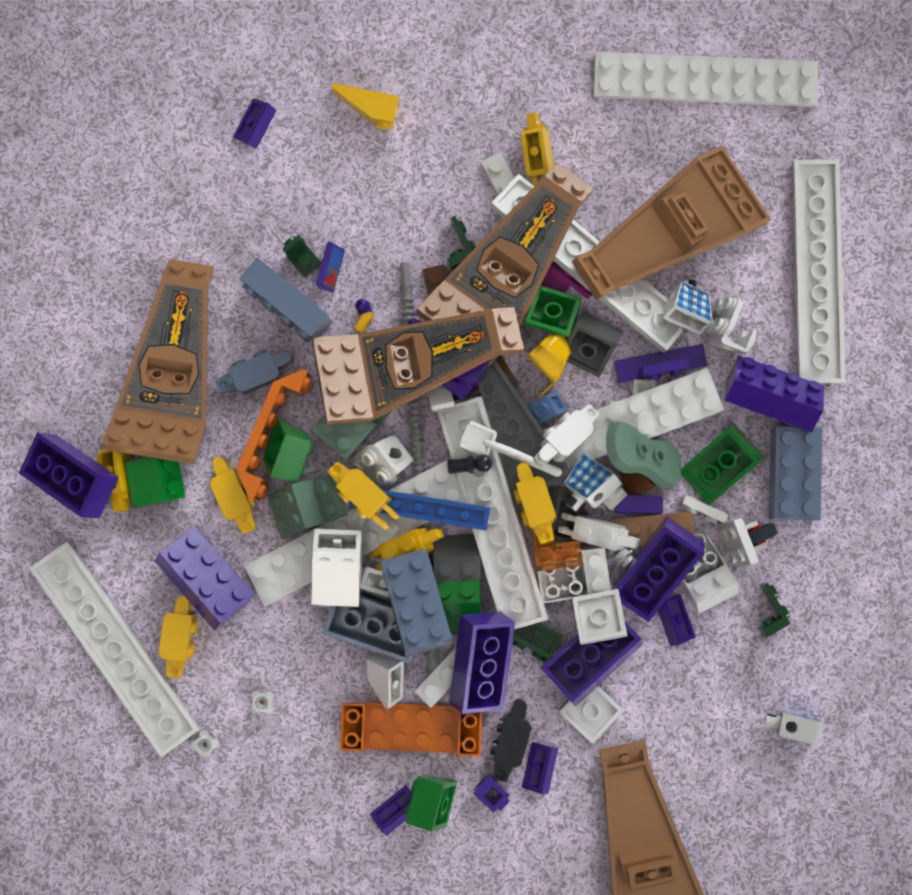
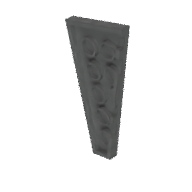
M494 360L489 367L487 366L478 385L491 428L497 432L495 442L534 457L542 448L540 444L545 439L542 436L545 432L496 360ZM499 453L515 509L523 505L522 503H517L514 495V490H517L516 483L520 482L516 468L521 462ZM552 458L548 462L562 470V474L559 477L530 466L533 477L539 476L543 478L548 488L571 472L564 461L555 462Z

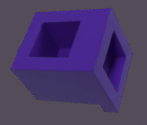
M489 773L473 789V794L493 813L497 809L501 811L510 801L508 799L510 796L509 792L493 779ZM491 789H495L497 791V795L495 797H490L488 795V792Z

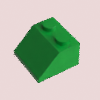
M540 286L530 306L525 325L569 338L582 298Z
M277 418L263 461L270 477L297 483L299 476H302L304 473V461L306 456L311 454L313 443L308 433Z
M146 457L124 463L132 508L169 503L186 498L179 462Z
M479 580L436 582L451 634H458L460 615L482 613V587Z
M429 775L417 776L411 787V793H413L412 800L408 803L405 811L407 816L406 824L431 832L447 827L458 781Z

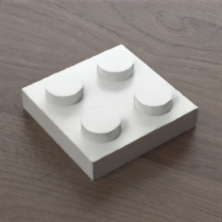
M618 589L572 598L581 645L627 637Z
M597 686L576 707L568 700L558 712L588 741L594 744L624 710Z

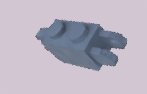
M286 350L274 355L271 351H259L250 360L245 361V359L234 362L232 364L233 367L228 369L229 373L215 381L216 386L221 394L236 390L245 395L279 380L281 377L280 370L294 362L292 354Z

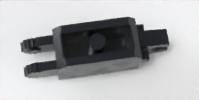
M516 699L511 708L510 715L505 713L504 719L499 718L496 731L500 732L498 741L493 740L490 750L494 761L493 779L507 782L512 768L522 765L532 729L528 720L525 719L527 706L526 702L522 699Z

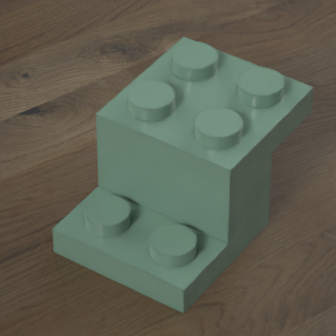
M392 411L373 421L326 425L325 416L323 415L311 430L347 460L360 444H365Z
M328 472L310 480L291 484L267 495L281 539L301 531L322 526L348 515L343 499L338 495L340 490L336 487L337 483Z

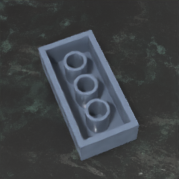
M258 257L240 277V280L243 282L242 288L255 300L259 297L261 299L259 302L263 304L262 306L272 314L276 311L278 313L277 316L289 328L292 326L296 327L295 331L307 343L310 340L312 341L313 337H321L332 324L328 314Z
M776 426L771 428L769 519L821 520L822 428H814L812 432L799 427Z
M427 549L382 560L381 570L405 657L451 645L452 637Z
M360 593L359 607L331 606L322 634L409 664L413 662L415 655L407 657L404 655L391 603Z

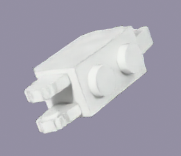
M591 404L580 411L577 409L572 414L567 412L558 421L560 425L556 429L552 426L542 435L545 439L540 444L542 448L534 456L533 460L541 467L546 465L552 458L555 462H563L594 432L592 423L598 417L599 412Z
M564 512L561 514V518L564 520L575 522L574 529L566 526L558 527V532L572 536L571 539L613 551H624L625 546L634 549L638 548L640 539L629 536V530L623 525L586 515L577 516Z

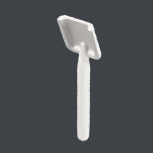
M471 420L467 422L459 441L460 447L480 455H489L492 448L501 454L527 463L553 476H561L562 470L549 463L540 467L533 460L534 457L504 444L494 442L497 436L495 430Z

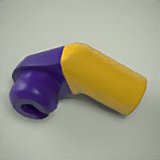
M359 299L356 301L355 307L360 318L353 328L362 334L373 320L374 315L371 304L367 300Z

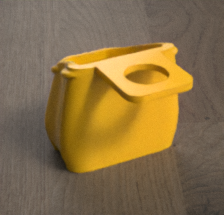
M550 333L528 355L529 359L552 381L539 394L538 399L563 374L571 354L564 336Z

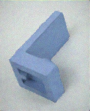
M558 391L548 393L527 405L539 425L568 411Z

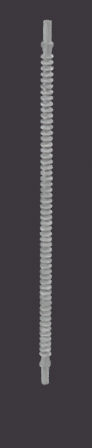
M409 262L400 263L402 280L400 291L403 295V299L400 301L403 303L401 308L404 309V312L401 313L404 315L402 321L407 325L409 319L414 318L415 312L412 311V308L415 305L412 304L414 299L411 295L413 285L410 281ZM421 396L408 403V406L411 407L408 410L411 413V416H409L411 423L409 425L412 426V429L409 430L412 432L410 439H413L410 445H413L411 452L414 453L411 457L414 459L412 465L415 466L412 469L415 472L413 478L426 471V468H423V465L426 463L423 461L425 455L422 454V451L425 450L422 448L424 442L421 441V438L424 436L421 435L423 429L420 427L423 425V422H420L422 415L419 414L422 412V409H419V406L422 404L419 402ZM430 522L420 526L417 529L427 528L428 530H430V527L427 526V524H429ZM439 648L427 651L428 654L425 655L428 658L426 672H429V675L438 666L437 657H439V654H436V651Z

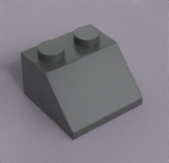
M582 311L567 340L571 350L567 362L599 378L614 352L623 330Z
M474 534L443 535V538L433 542L434 577L436 582L481 580L480 553Z

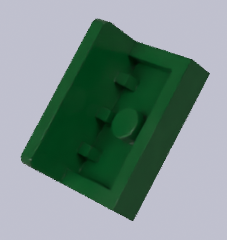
M539 622L514 629L512 644L522 650L525 647L533 650L532 655L542 661L545 658L550 660L563 635Z

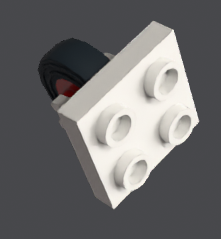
M738 518L718 524L719 538L725 543L727 558L734 567L752 565L759 562L756 551L767 547L766 540L777 535L774 523L760 526L757 521L744 524L743 519Z

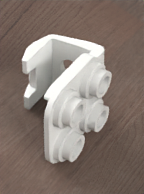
M728 296L725 299L718 298L714 302L712 310L715 311L716 315L713 322L705 329L708 335L707 345L729 353L747 352L753 346L756 340L755 329H751L748 336H746L745 331H740L736 343L728 340V336L731 334L743 306L741 297Z
M392 435L376 442L374 445L370 444L364 447L353 458L350 470L359 469L363 471L380 489L387 490L397 481V475L414 459L399 439ZM390 450L394 453V455H395L398 459H396V458H394V457L391 459V458L389 457Z

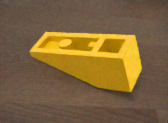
M332 83L333 94L371 124H374L376 128L381 130L394 128L399 107V96Z

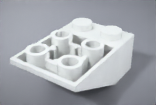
M704 528L694 532V536L705 543L704 554L681 581L688 598L698 614L739 594L738 581Z
M314 529L311 605L359 607L364 544L361 530Z
M592 544L535 558L540 592L544 603L570 600L573 597L611 590L606 553L603 547Z

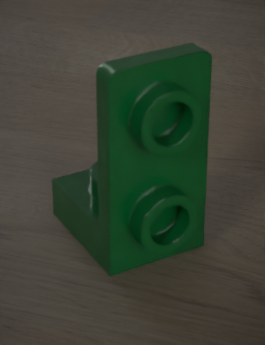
M455 216L451 217V224L465 250L461 251L459 249L449 255L450 258L447 259V265L451 272L475 248L473 241H468L464 234L467 232L462 220L458 221Z
M300 234L296 237L291 236L284 243L285 247L282 250L287 259L305 278L322 263L308 248Z
M762 583L760 587L777 615V618L770 616L761 622L762 626L758 628L763 637H769L791 624L788 620L790 614L784 605L781 606L777 600L779 595L773 585L769 586L768 583Z

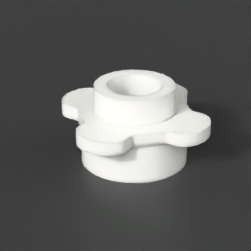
M627 548L624 551L621 550L613 560L617 564L616 567L619 570L623 567L626 569L634 559L635 553Z
M258 690L252 692L251 712L254 714L258 712L272 713L274 694L271 691L260 693Z
M204 730L200 732V737L192 742L191 747L194 751L201 754L202 758L208 759L211 757L213 749L219 746V740L213 739L209 732ZM204 742L207 743V747L203 746Z

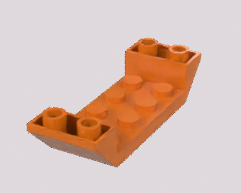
M304 369L272 383L238 463L237 471L248 498L253 501L260 502L261 498L265 499L269 491L268 481L252 475L253 470H258L262 460L259 458L261 450H266L270 441V437H268L271 428L274 429L277 418H279L277 416L279 408H284L287 402L288 395H286V391L304 397L305 393L309 394L313 387L314 381H311L312 376Z
M382 702L342 703L340 751L363 752L364 749L446 752L457 753V756L481 757L482 712L462 714L453 705L434 704L430 708L427 704L396 703L387 709L383 706Z

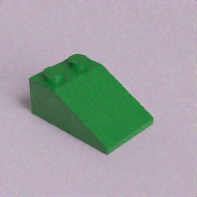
M733 423L681 468V475L704 501L710 505L759 464L764 456Z

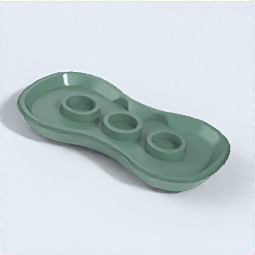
M614 421L609 425L606 434V449L608 458L615 468L623 473L645 475L664 490H670L676 486L681 475V459L677 448L672 443L658 438L648 439L632 425L622 421Z

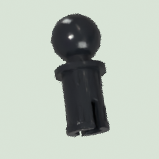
M485 454L478 455L475 460H473L472 455L462 459H449L447 462L449 474L460 472L473 474L474 469L483 473L488 472L492 467V460Z

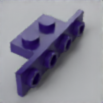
M703 344L668 350L665 353L657 352L614 361L618 383L644 378L652 381L661 379V375L670 374V377L684 374L685 370L708 366Z

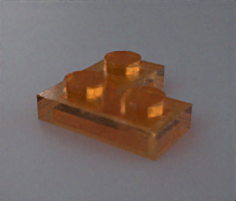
M552 525L554 541L541 545L534 530L530 528L536 572L583 565L579 541L556 544Z

